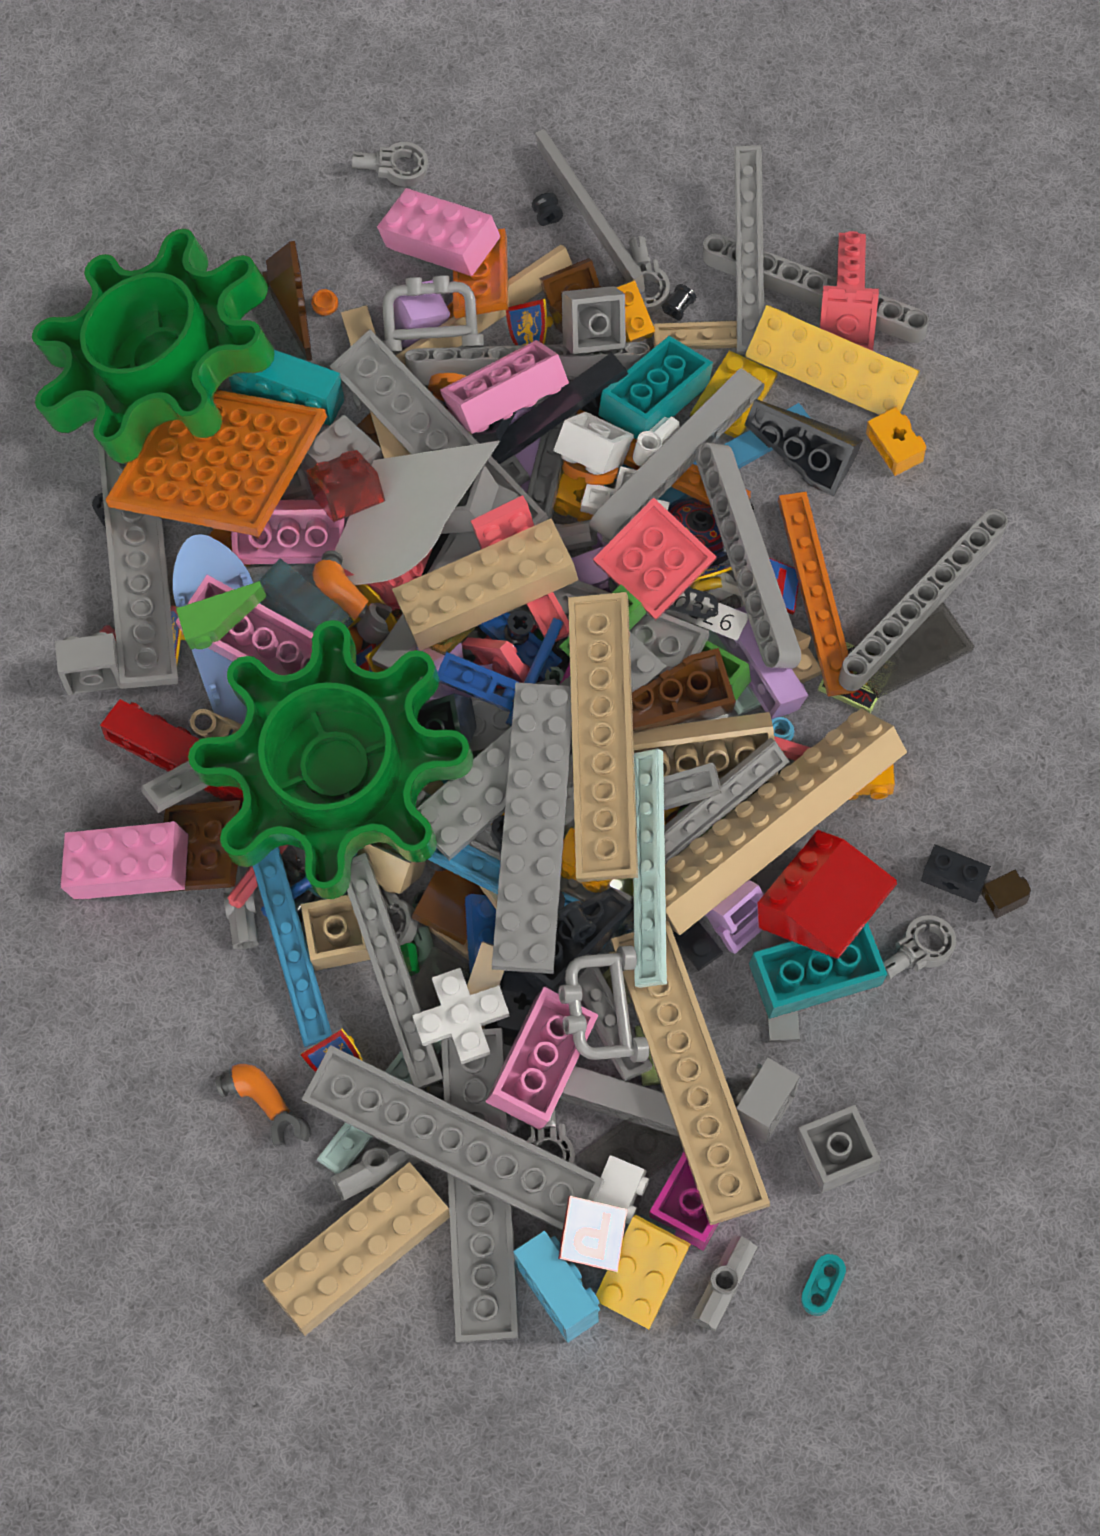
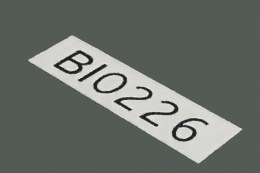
M683 593L672 605L675 607L682 606L686 601L685 594ZM690 593V603L686 610L693 611L692 605L700 607L702 614H706L707 610H713L714 605L710 604V599L704 598L703 602L695 601L694 598L697 595ZM718 603L716 614L709 619H701L671 610L664 612L738 641L749 619L747 613Z

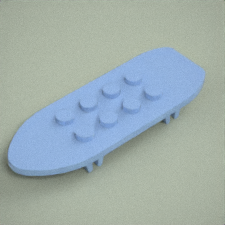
M203 534L193 535L186 539L181 546L174 565L173 594L177 607L188 604L206 575L213 577L232 589L253 583L248 570L234 552L218 540ZM209 648L192 649L213 712L243 724L247 714V707L237 698L227 680L228 667L232 661Z

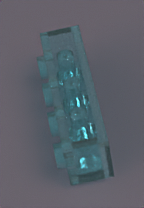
M281 558L259 580L267 596L265 599L272 606L278 603L276 608L284 616L289 618L292 615L290 619L303 628L307 627V630L314 633L318 625L325 621H340L347 628L354 622L337 603L324 595L316 586Z

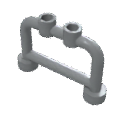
M434 276L433 283H422V278L413 277L405 279L406 285L394 286L386 292L382 305L385 340L382 342L392 353L402 352L401 340L461 336L462 347L484 346L483 334H478L474 292L465 283L450 282L449 276ZM457 292L464 297L466 325L395 330L393 304L394 300L399 296Z
M631 945L619 946L616 953L585 955L575 958L566 969V985L559 987V1000L562 1004H569L570 1016L563 1017L564 1033L566 1035L573 1034V1041L577 1051L587 1059L600 1060L630 1057L632 1062L648 1060L649 1045L645 1037L632 1038L623 977V971L634 970L637 964L636 951ZM610 966L620 1045L591 1047L585 1038L587 1023L585 1016L582 1014L581 1001L583 993L580 984H578V972L583 968Z

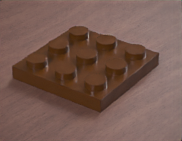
M242 800L173 805L165 809L163 823L176 822L188 834L185 890L175 891L235 887L238 865L232 862L222 847L220 836L225 825L242 808Z

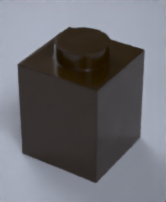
M1015 869L984 884L981 895L997 919L1027 904L1031 888L1027 880L1023 876L1020 877Z

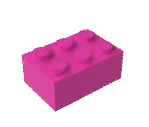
M683 1152L649 1212V1221L704 1251L719 1223L710 1226L686 1155Z

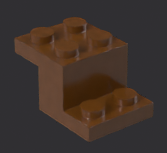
M590 258L539 278L553 323L562 334V292L601 288L593 261Z

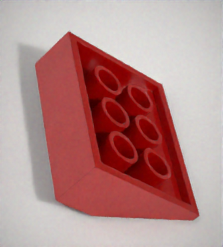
M817 830L757 902L759 929L839 959L895 888L897 880L845 839Z

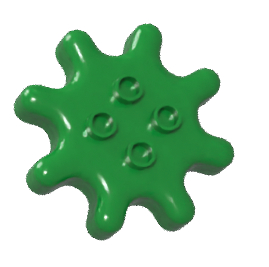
M177 229L168 234L162 242L155 260L138 270H124L116 259L108 254L94 257L88 262L84 271L85 278L93 291L92 297L85 308L73 316L46 318L38 323L33 330V342L53 366L64 368L57 378L38 392L35 398L36 408L50 426L59 433H71L87 422L97 418L93 429L94 437L109 457L121 464L130 463L135 460L141 453L148 434L155 427L168 421H182L189 432L198 438H209L215 435L220 430L223 422L220 410L213 401L214 393L220 384L234 374L263 372L274 361L275 353L273 346L260 326L255 321L241 320L249 311L260 305L266 299L268 293L266 280L254 261L249 256H235L218 268L207 271L209 262L207 254L194 234L188 229Z
M329 620L321 623L315 629L312 637L310 661L303 669L289 675L275 674L260 660L251 656L239 657L231 663L227 671V680L237 698L247 707L245 721L240 729L232 735L207 737L198 740L190 748L188 758L189 764L199 779L206 785L215 787L232 786L238 787L243 791L244 801L242 808L225 825L220 836L221 845L232 862L238 866L251 867L261 862L271 851L279 846L292 845L299 847L305 851L306 878L315 892L322 898L335 899L341 897L349 888L353 857L360 849L369 844L387 843L411 862H424L432 857L437 846L436 835L429 821L416 809L417 797L421 790L431 782L456 780L464 777L472 769L474 759L468 740L460 732L453 730H429L417 722L419 710L434 695L440 682L436 666L430 655L418 650L409 651L384 671L370 672L356 666V646L346 625L340 621Z

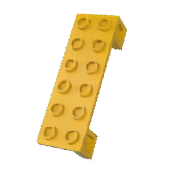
M766 305L745 354L749 359L878 415L895 407L901 412L912 385L920 372L918 369L885 357L795 318V316L770 305Z

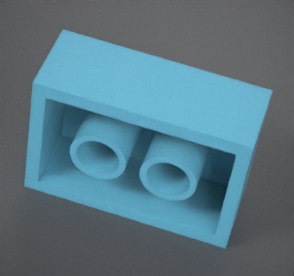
M543 1231L514 1250V1260L517 1269L568 1343L599 1322L598 1312L600 1308L598 1304L600 1302L590 1287L585 1290L582 1286L583 1284L580 1280L582 1275L573 1262L567 1264L565 1260L558 1259L560 1250L558 1239L555 1236L550 1238Z

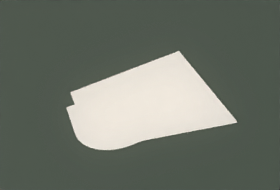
M500 441L374 460L335 548V551L341 554L343 558L341 565L343 569L354 574L353 576H347L354 585L384 582L399 577L416 566L433 548L445 522Z

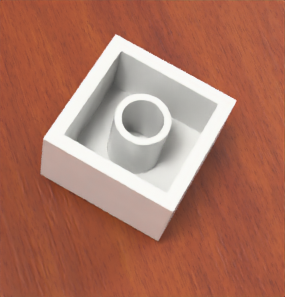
M583 412L564 421L553 451L561 454L563 460L570 463L578 462L586 466L585 469L588 472L601 475L623 465L634 435L596 416Z

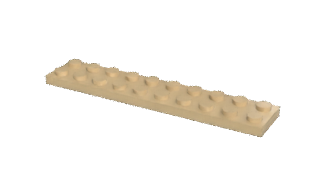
M627 592L568 597L576 879L578 882L638 878Z
M666 921L667 984L643 988L636 987L634 970L623 971V977L642 1033L647 1039L649 1053L711 1226L769 1207L770 1201L669 921ZM634 932L611 939L614 953H616L619 946L631 945L634 947Z

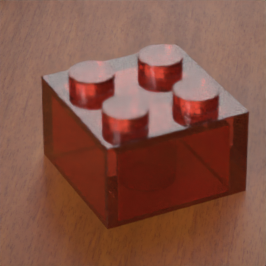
M358 450L344 452L340 457L330 461L319 462L314 467L306 470L315 501L333 522L385 501L378 472Z

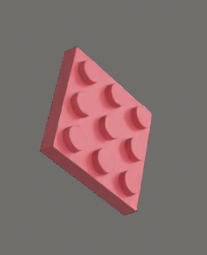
M653 498L597 554L593 562L618 586L621 584L639 600L646 612L656 621L716 560V556Z

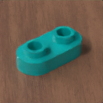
M825 1254L816 1261L801 1297L802 1306L807 1313L821 1316L831 1309L846 1274L845 1263L839 1256ZM832 1267L836 1274L833 1277H828L824 1274V1269ZM819 1295L822 1297L823 1303L815 1305L812 1303L811 1297Z

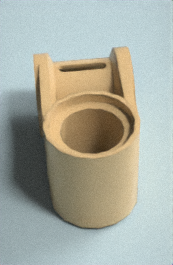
M198 709L192 714L190 719L193 732L203 738L225 737L229 735L231 730H233L232 734H234L242 726V724L234 720L222 717L207 709ZM200 715L209 716L212 720L210 728L203 731L199 730L195 726L197 717Z

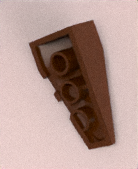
M289 241L266 260L267 271L262 272L268 287H270L274 302L306 360L312 361L300 263L295 241Z
M719 648L688 656L677 666L666 670L649 684L643 685L632 692L633 731L701 721L732 713L736 700Z

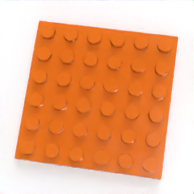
M216 390L213 401L222 415L223 422L220 430L209 438H198L189 432L182 421H168L155 427L148 434L139 456L125 466L106 497V503L110 508L259 537L326 420L325 409Z

